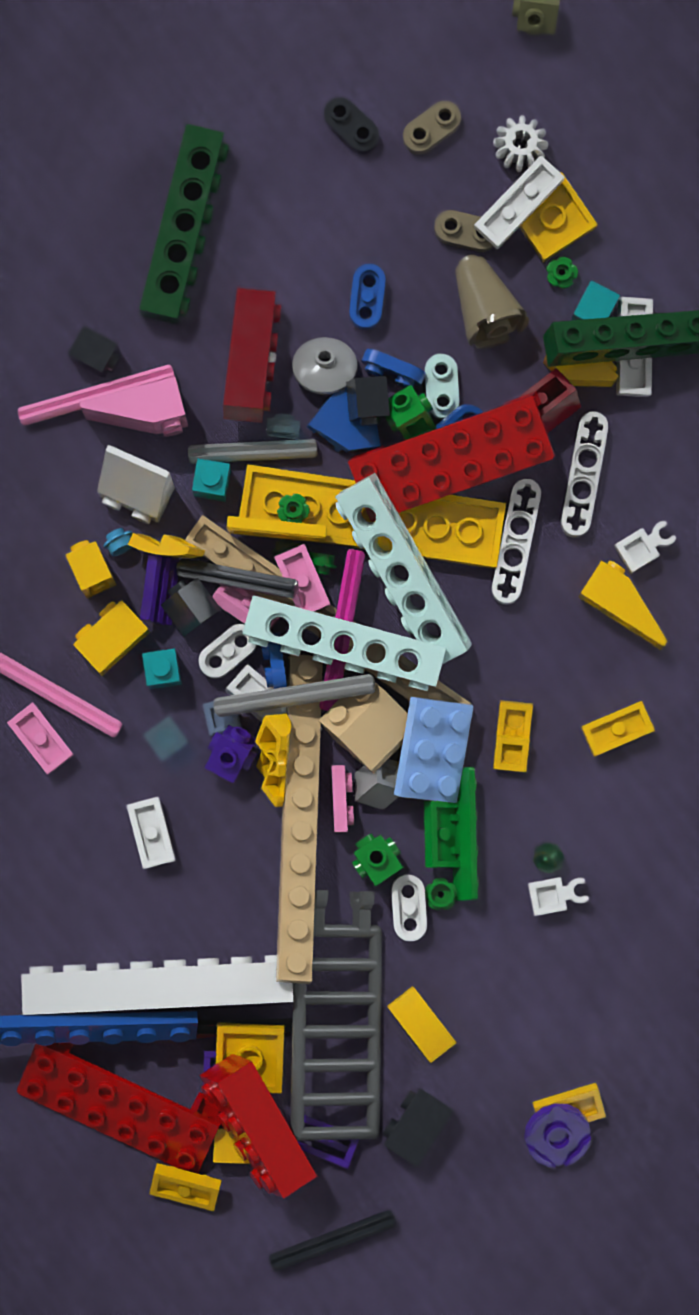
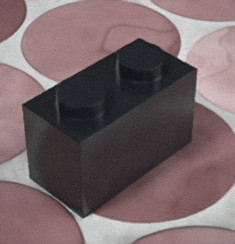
M420 1087L416 1093L412 1090L408 1092L400 1105L404 1112L398 1121L392 1118L381 1134L386 1137L383 1142L384 1146L416 1167L419 1166L454 1112L451 1107Z

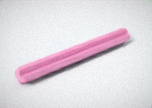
M171 365L161 366L20 407L18 409L20 422L25 426L81 410L79 403L81 400L175 377L173 367Z
M0 652L1 674L114 738L118 735L122 728L121 721Z

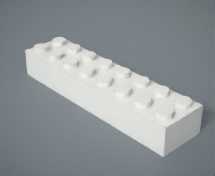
M277 955L265 956L264 963H252V956L231 957V964L219 965V958L197 959L198 966H186V960H165L164 967L153 968L152 961L130 962V969H119V963L97 964V971H86V964L63 965V972L53 973V966L29 967L30 974H21L23 1015L294 1002L293 983L276 982Z

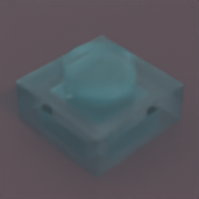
M275 414V418L268 417L267 436L299 440L301 423L300 421H295V416Z
M170 716L143 734L162 762L189 743Z

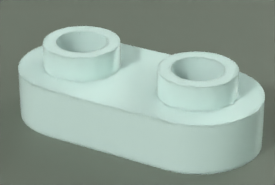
M436 354L427 361L425 366L426 397L433 407V410L429 412L430 415L438 420H443L459 407L457 364L452 357L446 354ZM438 365H444L447 368V372L440 375L436 373L435 368ZM439 397L448 398L449 404L446 407L439 406L437 403Z

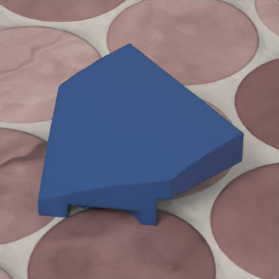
M346 388L337 393L329 394L314 418L306 426L313 433H319L330 442L337 452L341 450L345 452L373 450L381 446L377 425L360 426V421H349Z

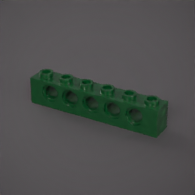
M186 123L139 308L141 317L179 325L181 316L187 317L191 298L186 297L189 285L195 286L198 275V267H194L197 255L202 256L206 243V236H202L204 224L210 225L214 206L209 205L212 193L218 194L222 175L217 174L220 162H226L229 152V144L225 143L224 132ZM198 158H206L210 161V164L207 168L198 170L193 167V162ZM196 188L202 192V195L198 200L191 201L185 197L186 192ZM183 219H189L195 224L190 231L183 232L177 228L178 223ZM175 250H182L187 256L182 262L175 263L169 259L170 254ZM167 281H175L179 284L177 291L172 294L164 293L161 287Z
M699 310L553 322L543 335L548 367L699 354Z

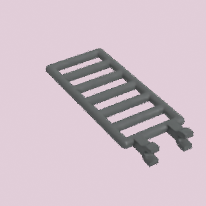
M315 890L313 937L369 938V958L313 957L312 971L369 972L368 992L306 991V984L293 983L291 1131L297 1141L376 1139L380 1133L382 929L380 926L371 925L374 892H350L353 925L324 924L328 890ZM306 1005H368V1025H306ZM306 1039H368V1058L305 1059ZM367 1072V1092L305 1093V1073ZM308 1106H367V1126L304 1127V1109Z

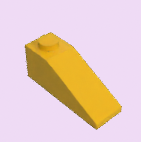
M601 560L578 598L661 650L667 643V639L630 578L624 575L626 570L613 561L609 560L608 563H605Z

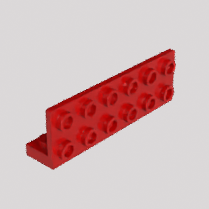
M535 391L507 401L500 407L388 447L381 446L356 455L348 461L355 483L376 473L394 507L400 513L551 460L555 457L538 409V406L541 404L538 392ZM365 507L369 520L371 522L376 521L375 512L371 508Z
M70 1042L53 1043L47 1046L35 1044L17 1088L18 1094L176 1168L199 1173L221 1125L217 1118L220 1111L215 1102L211 1104L204 1094L199 1092L191 1109L70 1054L75 1044Z

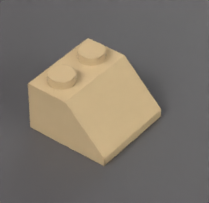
M375 683L374 693L340 698L318 721L339 745L374 774L402 746L408 713L382 687Z

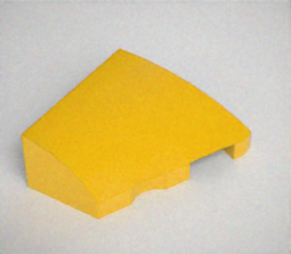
M287 713L265 715L255 743L262 750L256 765L265 777L261 789L275 807H283L291 734V721Z

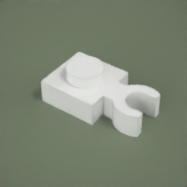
M666 521L657 523L650 535H647L645 530L641 528L614 545L631 574L660 556L656 547H668L676 540L675 535L669 539H662L659 536V530L667 525Z
M561 877L528 883L533 915L538 916L567 910L565 900H571L575 903L588 901V896L578 897L574 893V887L577 884L586 883L585 879H573L567 886H562Z

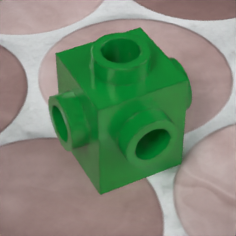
M412 385L388 398L390 416L385 417L394 433L400 431L407 440L437 429L429 414L433 410L431 403L424 393L418 396Z
M371 833L355 844L358 848L353 853L356 860L351 863L360 877L363 879L368 876L375 887L403 869V866L396 857L401 852L391 837L384 840L382 835L374 838ZM372 853H380L382 855V862L379 864L372 863L370 860Z

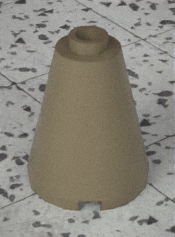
M469 255L462 258L455 269L465 333L469 345L472 347L474 343L477 349L491 348L509 341L508 334L516 329L518 334H520L529 324V317L524 308L484 257Z

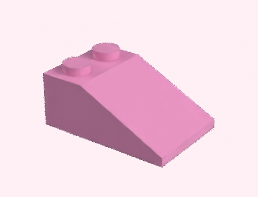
M176 377L79 401L85 418L91 421L153 434L163 433L164 437L180 434L183 432L182 428L188 427Z

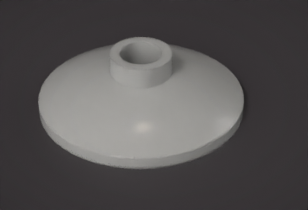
M316 338L304 343L296 351L292 362V369L295 379L306 390L316 394H333L345 389L346 382L355 378L357 359L353 350L344 342L334 338ZM321 359H329V361L323 362Z

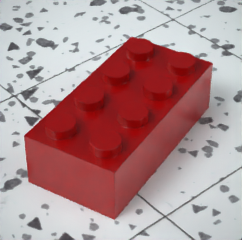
M231 1054L199 1075L204 1083L201 1086L204 1096L211 1104L215 1102L220 1114L217 1115V1118L225 1131H231L237 1142L233 1146L243 1161L248 1159L253 1170L249 1173L259 1189L264 1188L269 1194L273 1193L284 1199L317 1177L252 1061Z

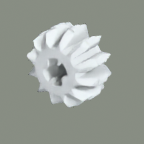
M523 115L519 117L518 124L512 118H508L506 121L507 128L499 126L497 134L500 137L493 140V146L500 148L496 151V158L502 159L507 157L504 167L509 168L512 163H516L517 172L522 171L523 163L529 168L535 162L534 160H537L541 155L545 157L542 150L548 148V141L542 139L546 135L545 129L535 130L538 123L536 119H533L529 125L525 124L526 119ZM516 139H521V143L525 140L527 142L526 148L520 149V145L515 147Z

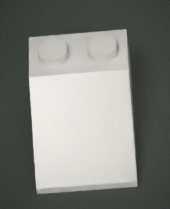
M108 445L97 489L98 495L103 498L101 503L117 511L120 510L121 506L133 511L131 515L133 518L149 524L151 520L159 523L175 489L170 472Z

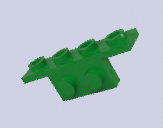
M463 767L457 803L424 801L425 868H453V884L457 889L455 901L477 900L478 898L477 812L475 806L477 781L474 767Z

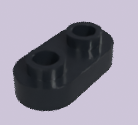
M336 97L326 104L324 108V121L326 125L349 148L356 153L367 154L377 147L379 142L377 126L350 100L344 97ZM341 108L345 110L346 114L343 117H337L334 111ZM365 130L369 136L366 139H360L357 133Z

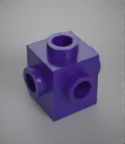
M228 725L222 734L216 732L207 748L212 753L204 768L234 783L243 769L249 771L257 756V753L253 752L256 739L251 737L247 730Z

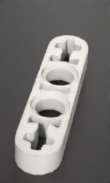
M598 412L586 413L581 418L577 429L561 516L562 531L572 538L583 536L588 531L592 520L608 433L607 419ZM591 419L597 420V426L602 427V431L598 430L593 441V443L599 442L600 447L591 443H580L581 439L586 442L588 440L589 429L585 428L584 424H589ZM584 450L592 451L596 456V464L590 468L583 467L578 461V455ZM578 482L587 483L591 489L590 496L586 499L576 498L572 492L573 485ZM569 502L577 506L588 505V511L583 508L580 511L579 519L585 522V525L579 526L577 531L572 530V524L567 523V519H572L575 513V507H569Z
M531 479L518 481L514 485L510 496L497 568L495 569L491 587L493 598L502 605L514 603L519 598L522 590L541 499V489ZM525 486L530 487V493L535 494V498H529L526 510H533L532 515L525 511H513V506L520 509L522 496L517 495V491H523ZM522 517L528 522L529 529L525 534L517 535L512 532L510 523L514 518ZM516 549L521 553L522 562L518 566L511 567L505 563L504 553L507 550ZM500 569L508 573H520L519 578L512 576L510 586L515 589V593H510L508 598L502 597V591L497 590V585L503 586L506 574H499Z

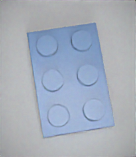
M419 697L410 698L394 795L405 798L457 803L473 705Z

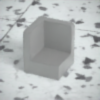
M388 759L374 774L364 765L356 771L355 800L379 809H385L399 796L394 795L399 762Z

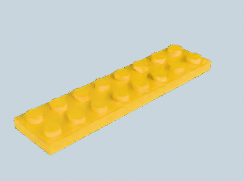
M247 464L239 517L281 521L277 514V510L280 507L278 504L280 499L285 495L300 494L306 499L305 503L310 508L308 517L303 519L302 523L327 525L326 542L324 543L361 549L353 538L352 531L354 529L349 520H344L336 508V502L338 501L335 497L341 491L354 485L355 480ZM448 495L398 513L423 558L493 569L497 568L506 503ZM292 506L290 511L295 512L296 507ZM365 507L362 508V517L367 522H371ZM385 536L378 537L379 547L385 551H391L393 547L391 540Z

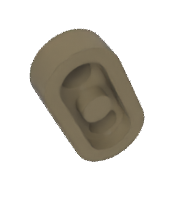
M440 101L411 121L403 132V143L406 149L413 154H425L452 135L460 126L461 112L459 108L450 101ZM442 112H447L451 118L443 121L439 118V115ZM416 131H422L425 137L422 140H417L413 134Z
M447 210L440 213L435 220V235L444 244L477 252H486L494 247L485 238H480L476 234L477 230L474 229V224L481 218L480 216ZM453 221L457 227L455 230L450 231L445 228V223Z

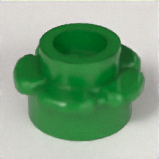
M559 257L558 260L550 261L546 268L548 272L547 280L554 287L568 288L573 285V280L578 276L577 266L573 265L572 260L567 257ZM564 270L565 274L560 275L559 271Z
M300 494L283 496L278 503L280 506L277 510L279 519L286 522L302 523V520L306 519L310 512L309 505L305 503L306 499ZM292 506L296 507L295 512L290 511Z
M309 552L318 574L329 575L330 569H336L334 555Z
M436 878L432 884L426 886L425 898L428 899L427 903L432 909L440 910L443 908L447 910L454 905L457 889L453 883H448L445 878ZM439 891L444 893L442 898L438 897Z

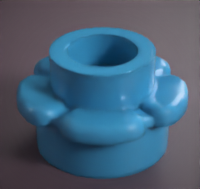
M123 528L113 530L106 535L107 541L103 545L104 549L107 548L111 556H118L133 548L128 545L133 532L124 531Z

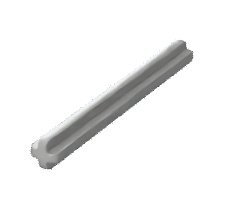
M366 674L219 697L214 699V711L218 717L372 694L375 692V680L372 675Z

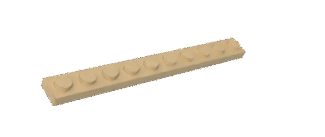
M204 515L201 516L185 539L205 550L203 557L213 564L283 577L278 567ZM255 592L262 598L295 606L291 598ZM330 605L316 611V613L335 617L337 609ZM310 626L306 628L308 631H310L315 636L321 639V631L319 630V628L315 626ZM350 638L348 653L353 649L352 638ZM372 644L366 651V656L372 663L381 662L386 655L385 648L380 644ZM403 655L399 657L398 664L403 671L411 672L416 669L417 665ZM365 668V671L375 678L377 677L378 671ZM397 677L396 683L377 678L409 702L411 697L471 704L439 680L436 687L429 685L427 692L409 687L410 680Z
M290 654L288 657L287 687L321 682L323 663L312 660L313 656ZM320 702L286 707V713L291 721V734L282 808L276 982L310 984L312 982L321 723L318 721L321 718Z

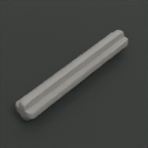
M314 439L190 445L188 448V458L192 464L197 463V458L216 462L315 458L317 456V442Z

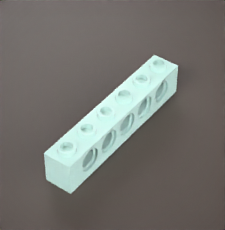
M376 473L336 495L335 497L338 501L336 502V508L344 520H349L354 529L352 535L356 544L361 549L365 548L370 557V560H368L369 566L376 577L381 576L387 587L385 588V594L389 602L393 606L397 605L402 613L401 622L405 630L409 634L413 633L416 640L445 647L446 652L442 664L468 651L472 645L469 637ZM362 508H371L376 514V521L367 522L362 517ZM385 536L389 538L392 542V550L385 551L381 549L378 545V537ZM394 566H404L409 572V578H398L394 573ZM410 595H421L425 600V607H415L410 601ZM432 622L439 625L441 635L432 636L429 634L426 624Z
M254 595L252 596L242 633L250 636L248 643L267 647L269 642L282 645L281 652L296 656L300 655L301 650L314 654L312 660L332 665L333 659L346 662L344 669L364 674L365 668L378 671L376 678L396 683L397 677L410 680L409 687L427 692L429 685L434 687L437 685L446 652L445 647ZM279 617L285 618L289 623L288 632L281 637L275 636L270 628L272 621ZM315 626L321 631V639L317 644L307 645L303 641L302 634L307 627ZM341 635H348L353 640V649L347 654L338 653L334 647L335 640ZM372 644H380L385 648V658L379 663L370 662L366 656V651ZM410 652L416 655L418 665L415 670L405 672L399 667L398 660L403 653Z

